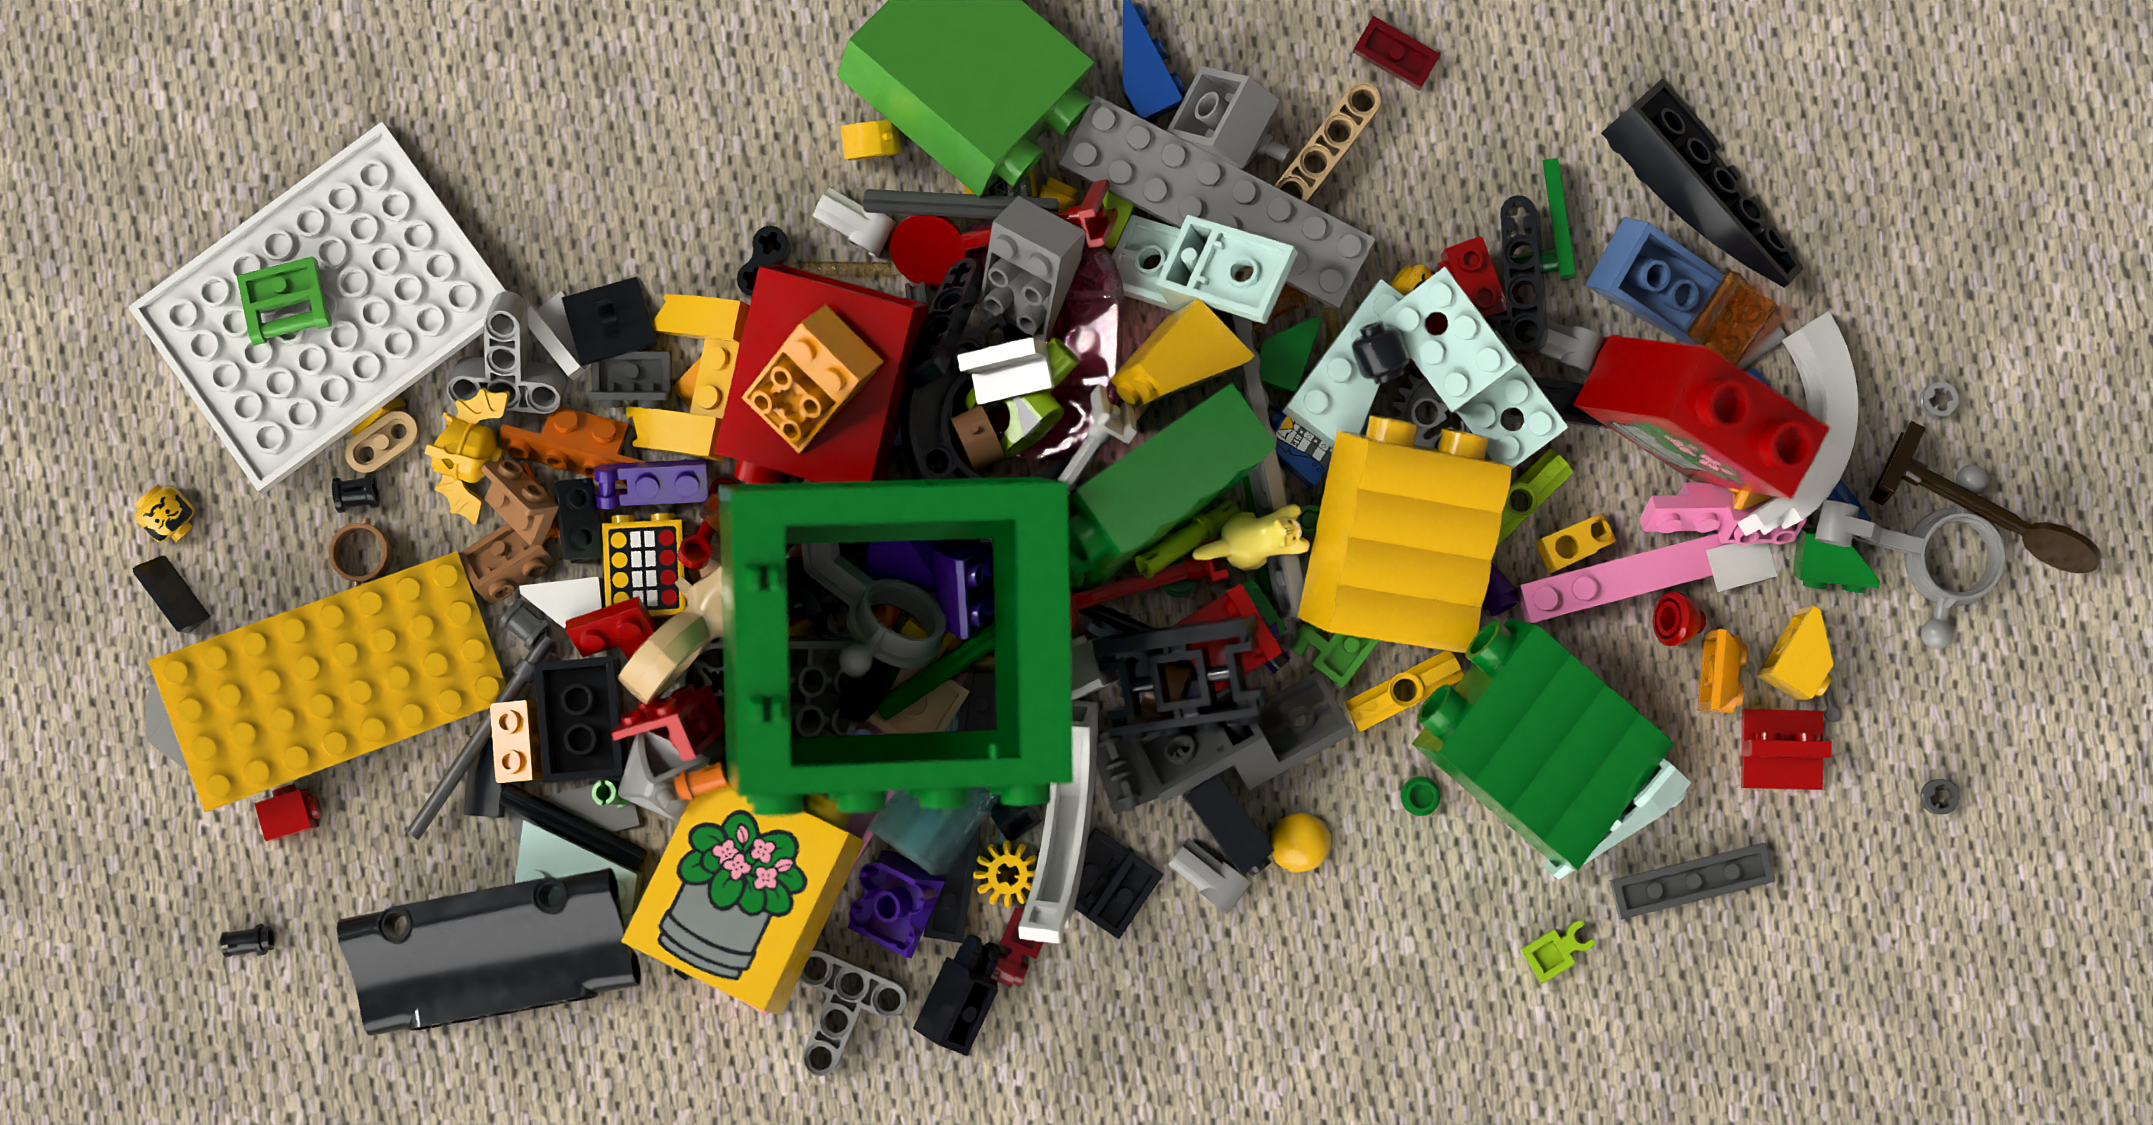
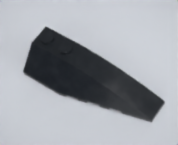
M1663 78L1601 132L1608 140L1611 149L1620 154L1632 167L1636 177L1641 182L1647 184L1682 220L1712 244L1746 267L1783 288L1789 285L1803 270V266L1775 226L1767 227L1764 223L1763 207L1756 197H1747L1737 183L1742 176L1735 166L1730 165L1726 167L1715 152L1721 146L1714 135Z

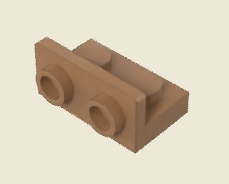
M502 460L484 463L481 471L492 481L484 500L530 546L542 545L559 506L547 495L546 490L537 485L523 471L522 466L515 461Z
M508 523L458 553L463 568L474 589L489 605L508 598L520 586L541 577L548 569L556 565L554 558L545 549L543 544L530 546Z

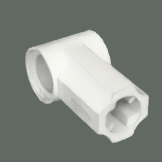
M830 187L822 195L813 214V218L818 220V222L846 236L847 240L857 248L859 245L870 251L869 255L876 258L897 225L893 219L883 213H866L863 206Z

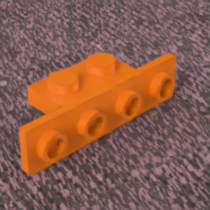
M560 405L556 411L549 413L541 434L502 424L500 429L501 449L505 450V454L518 460L526 459L545 464L555 470L564 469L579 473L588 478H593V480H595L594 467L597 465L645 462L620 455L627 438L628 423ZM627 479L615 481L616 484L627 488Z

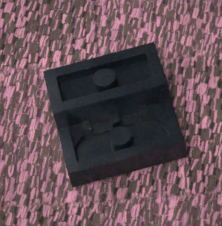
M1095 827L1088 837L1074 909L1119 940L1164 874Z

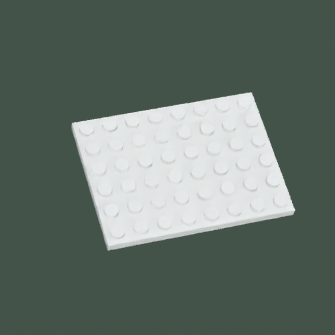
M380 122L128 308L256 490L264 494L484 332L485 317L494 297L507 290L387 126ZM311 256L316 258L326 304L332 319V326L318 329L315 326L267 339V343L254 346L247 330L237 275ZM308 301L261 313V319L263 323L309 312L312 311L311 304Z

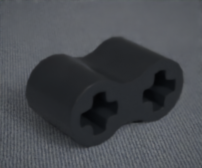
M765 226L756 232L752 242V257L738 271V287L749 300L752 298L753 290H751L747 279L749 277H757L759 266L783 264L790 256V242L785 233L778 227ZM774 238H777V242L781 247L780 250H772L768 255L763 243L765 241L771 243Z

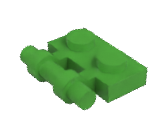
M1310 623L1307 625L1302 624L1296 631L1297 638L1289 648L1300 657L1304 655L1310 645L1316 648L1320 653L1311 665L1340 688H1344L1380 641L1335 633L1329 641H1326L1319 635L1322 629Z

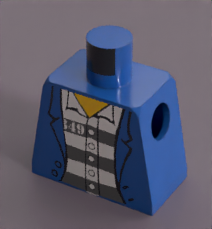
M1269 402L1267 412L1270 426L1274 429L1277 437L1275 449L1278 461L1303 484L1313 489L1328 467L1333 449Z

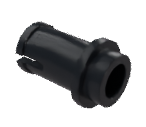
M261 923L256 924L254 929L222 932L220 946L227 945V948H223L221 951L224 957L252 952L265 955L268 950H273L275 946L273 929L271 926L265 927Z

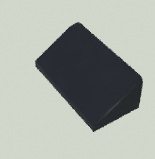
M165 555L141 563L133 568L134 575L177 632L190 633L209 619V613Z
M492 737L488 739L467 770L464 815L504 817L505 807L499 804V798L507 782H496Z

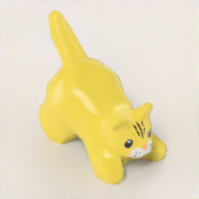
M1291 504L1260 518H1256L1255 514L1250 512L1235 514L1222 527L1221 540L1201 546L1193 552L1192 556L1196 560H1209L1225 556L1232 566L1248 571L1259 569L1267 563L1268 556L1307 552L1310 543L1307 539L1300 537L1302 530L1300 523L1296 521L1301 514V508L1296 504Z

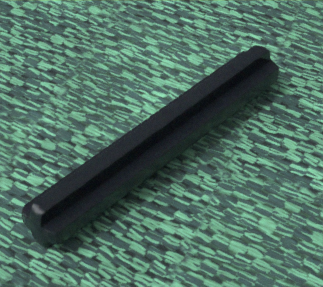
M513 784L505 786L499 798L500 805L635 871L641 868L647 856L646 849Z

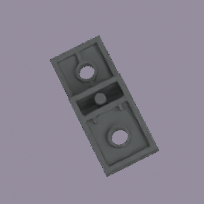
M1319 670L1267 698L1266 701H1270L1271 710L1260 715L1261 721L1237 725L1236 719L1223 720L1222 727L1209 730H1199L1198 724L1184 726V732L1164 736L1161 735L1160 729L1146 731V737L1130 740L1162 803H1166L1233 765L1236 767L1248 790H1251L1352 735L1354 732ZM1230 684L1216 692L1217 702L1212 705L1202 706V709L1208 710L1247 703L1245 700L1234 702ZM1302 715L1310 716L1305 724L1293 726V722ZM1184 746L1190 747L1188 753L1179 758L1173 757L1179 748Z

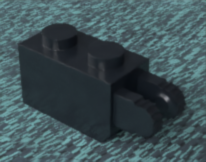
M972 934L964 938L954 959L946 958L913 1027L915 1031L935 1044L968 1056L998 993V983L991 976L1001 956V950L997 944L988 942L982 947V939Z

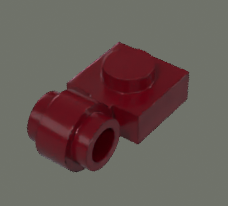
M1017 907L1014 908L1000 941V944L1012 950L1007 955L1000 952V960L997 961L998 964L992 974L998 977L997 982L1012 987L1013 984L1020 987L1029 965L1022 962L1023 954L1037 959L1044 943L1042 941L1019 938V924L1024 910Z

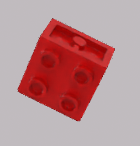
M1241 583L1227 591L1223 596L1173 625L1256 614L1258 630L1254 631L1255 639H1258L1259 647L1240 652L1244 676L1283 653ZM1238 636L1191 643V647L1208 646L1211 667L1227 665L1224 646L1231 642L1240 641ZM1195 658L1190 659V661L1192 662L1193 666L1197 671ZM1230 681L1214 683L1216 692L1230 685Z
M690 684L674 690L669 697L662 699L659 697L650 705L639 701L637 703L639 708L623 715L620 718L622 723L611 732L613 740H618L667 725L670 742L677 749L683 762L696 758L725 731V720L710 685L694 689L693 685Z

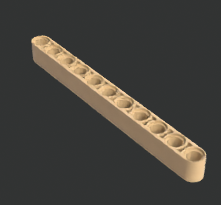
M1367 82L1354 84L1274 187L1280 190L1286 187H1294L1300 192L1301 200L1309 203L1374 119L1381 104L1379 90ZM1364 95L1370 99L1372 108L1366 112L1358 111L1353 107L1352 99L1355 96ZM1333 126H1341L1348 132L1349 138L1341 143L1335 142L1329 137L1328 129ZM1311 156L1319 157L1324 162L1325 169L1320 173H1311L1305 168L1304 160ZM1243 267L1239 269L1235 274L1234 280L1237 282L1247 281L1253 275L1254 268ZM1115 391L1108 402L1116 405L1119 402H1124V400ZM1154 402L1139 408L1133 404L1136 424Z

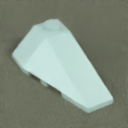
M1663 759L1584 864L1664 815L1671 807L1677 806L1684 799L1686 789L1691 782L1671 763ZM1548 858L1542 864L1558 880L1574 871V869L1553 862Z

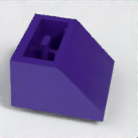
M946 540L933 549L936 600L946 618L945 630L961 639H969L994 620L991 541L980 542V540Z

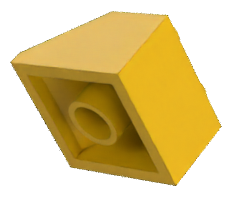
M1814 605L1797 609L1756 675L1795 701L1813 699L1815 695L1820 697L1832 680V676L1828 675L1834 664L1821 609Z

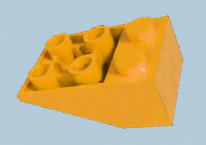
M825 305L800 323L742 398L800 454L861 390L884 361Z

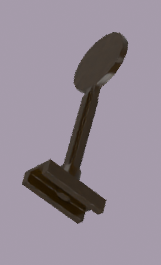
M1911 420L1905 433H1900L1869 497L1870 500L1883 506L1896 492L1902 480L1916 487L1921 485L2006 530L2020 534L2025 548L2034 557L2054 568L2071 573H2090L2097 569L2102 555L2099 548L2089 538L2078 531L2049 522L2030 524L2005 508L1927 469L1928 465L1913 458L1925 427Z

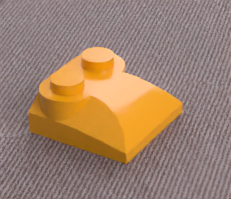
M1723 629L1704 633L1697 711L1732 714L1735 706L1741 707L1744 697V685L1739 683L1740 667H1745L1747 644L1741 643L1740 635L1729 634L1727 630Z

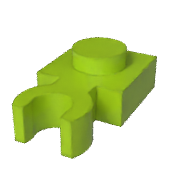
M1582 920L1570 923L1565 930V935L1562 937L1558 935L1555 929H1551L1519 949L1541 984L1576 964L1570 954L1574 950L1587 951L1595 945L1596 942L1593 938H1589L1583 943H1578L1575 940L1576 930L1585 925Z

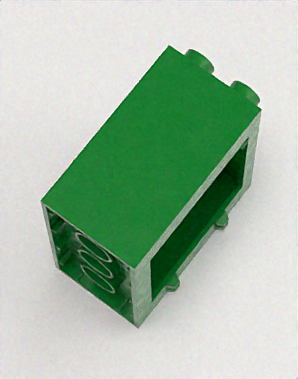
M1038 476L719 485L726 774L737 796L746 797V803L752 804L754 815L787 816L803 813V794L828 793V800L836 801V810L840 812L881 811L886 809V791L909 790L910 797L919 798V807L961 808L969 805L968 787L989 786V793L1001 795L1002 804L1040 805L1051 802L1050 784L1073 783L1067 482ZM992 538L996 729L790 737L785 544Z

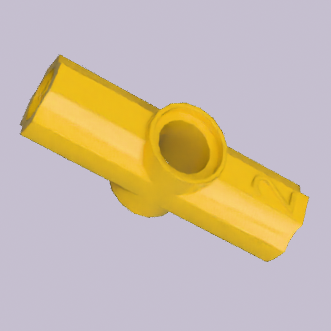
M1444 650L1343 703L1353 724L1360 733L1409 707L1415 706L1417 703L1428 698L1440 686L1444 684L1454 685L1463 678L1464 674L1452 651ZM1400 679H1406L1414 686V696L1408 702H1402L1394 695V685Z

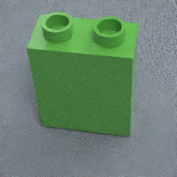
M888 0L849 38L837 76L980 198L1000 177L1015 188L1031 173L1044 155V151L1034 141L1049 126L1062 137H1065L1081 121L1088 107L1093 102L1091 98L1081 91V88L1094 61L1022 0Z

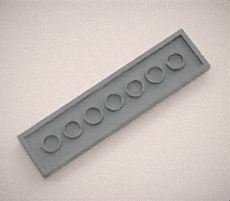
M1097 95L1093 97V102L1088 107L1058 163L1060 168L1091 184L1108 179L1110 187L1107 192L1181 229L1186 216L1191 215L1294 246L1298 254L1285 283L1339 311L1376 238Z

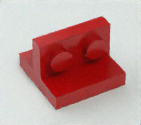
M1742 709L1741 788L1823 790V758H1832V742L1823 741V711Z

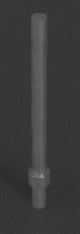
M541 634L526 658H520L512 669L515 674L495 703L515 701L528 682L533 683L535 680L534 663H541L555 644L554 641ZM490 710L406 830L414 838L419 840L492 735Z

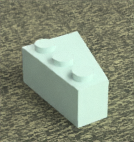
M523 820L515 883L545 877L559 878L612 868L618 883L622 913L635 914L639 906L643 873L622 865L537 822ZM558 886L550 891L548 895L549 904L557 905L560 903L562 892Z

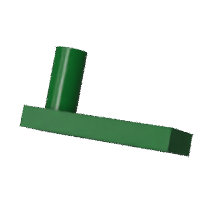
M1558 158L1542 160L1555 248L1542 250L1544 274L1559 271L1560 281L1576 279ZM1533 252L1513 255L1514 263L1526 264L1531 260Z

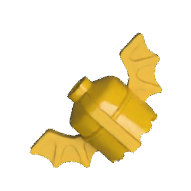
M483 387L479 390L477 396L472 399L465 400L459 398L455 402L458 409L457 416L444 412L443 417L446 418L448 426L439 435L434 445L428 443L426 446L425 454L432 457L431 467L434 468V472L443 476L435 490L448 498L451 514L465 516L473 525L479 522L484 501L466 485L465 481L469 483L479 482L485 476L481 471L483 464L502 461L505 455V450L497 447L494 430L491 427L479 424V421L486 418H501L506 412L510 395L509 391L495 393Z

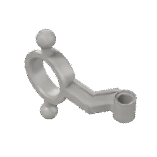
M1967 465L1958 472L1956 484L1979 495L1988 486V475L1978 465ZM1824 500L1815 540L1843 547H1851L1853 540L1904 553L1905 568L1911 583L1922 596L1936 603L1932 619L1928 620L1921 629L1923 642L1932 649L1945 648L1953 639V628L1948 622L1951 607L1963 606L1979 600L1996 585L2003 573L2005 548L2000 534L1983 517L1958 505V508H1944L1926 515L1907 535L1883 529L1874 522L1858 519L1859 507L1855 505ZM1950 522H1961L1975 529L1982 537L1987 549V566L1981 579L1971 588L1961 592L1950 591L1940 586L1931 576L1926 563V550L1932 535L1940 527Z
M839 543L802 544L804 572L850 606L847 611L846 622L852 637L858 644L848 645L840 654V666L845 673L851 676L865 674L872 665V657L889 665L908 669L925 667L936 659L942 647V634L946 628V618L937 603L936 590L921 589L914 584L898 579L886 578L874 581L840 555ZM886 604L909 613L921 623L928 638H909L890 630L874 616L869 606Z

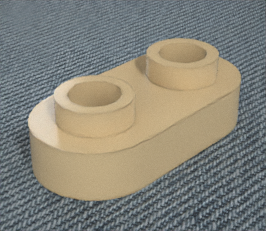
M393 411L386 414L348 442L345 449V458L348 465L362 474L378 472L417 443L420 436L419 425L411 415L405 412ZM398 425H404L407 430L405 437L402 439H396L393 434L395 427ZM370 447L374 451V457L371 461L364 462L361 458V453L365 448Z

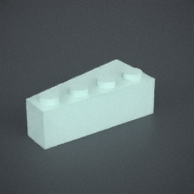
M1382 279L1373 286L1282 410L1284 414L1332 449L1337 430L1360 434L1380 383L1375 384L1373 379H1366L1360 374L1351 345L1355 339L1362 336L1359 329L1366 325L1382 321L1384 327H1388L1380 315L1405 297Z

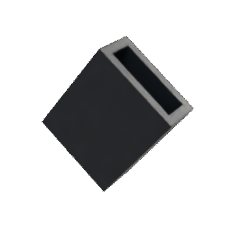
M1218 774L1200 783L1183 796V799L1238 873L1243 875L1248 871L1250 875L1254 876L1272 862L1268 856L1275 850Z

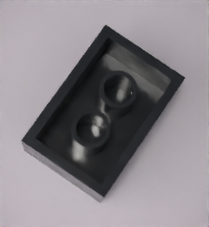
M606 656L534 663L543 783L623 776L628 761L627 738L613 740L611 732L622 723L620 718L625 715L622 683L618 679L621 673L620 658Z

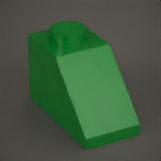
M1317 316L1311 317L1264 339L1261 349L1254 347L1260 357L1259 374L1263 386L1290 396L1295 394L1322 318Z

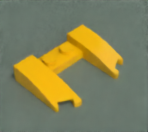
M665 294L663 296V299L666 301L654 320L650 319L654 333L705 340L690 413L626 406L627 419L634 420L637 439L632 442L633 447L723 462L724 456L714 452L750 305L739 300Z

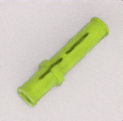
M1226 499L1222 504L1205 515L1197 514L1191 519L1192 521L1189 525L1145 553L1136 556L1135 563L1141 573L1148 568L1143 573V576L1150 579L1162 569L1200 546L1202 542L1216 539L1217 534L1222 532V527L1226 524V521L1231 516L1241 513L1239 507L1235 505L1229 510L1234 501Z

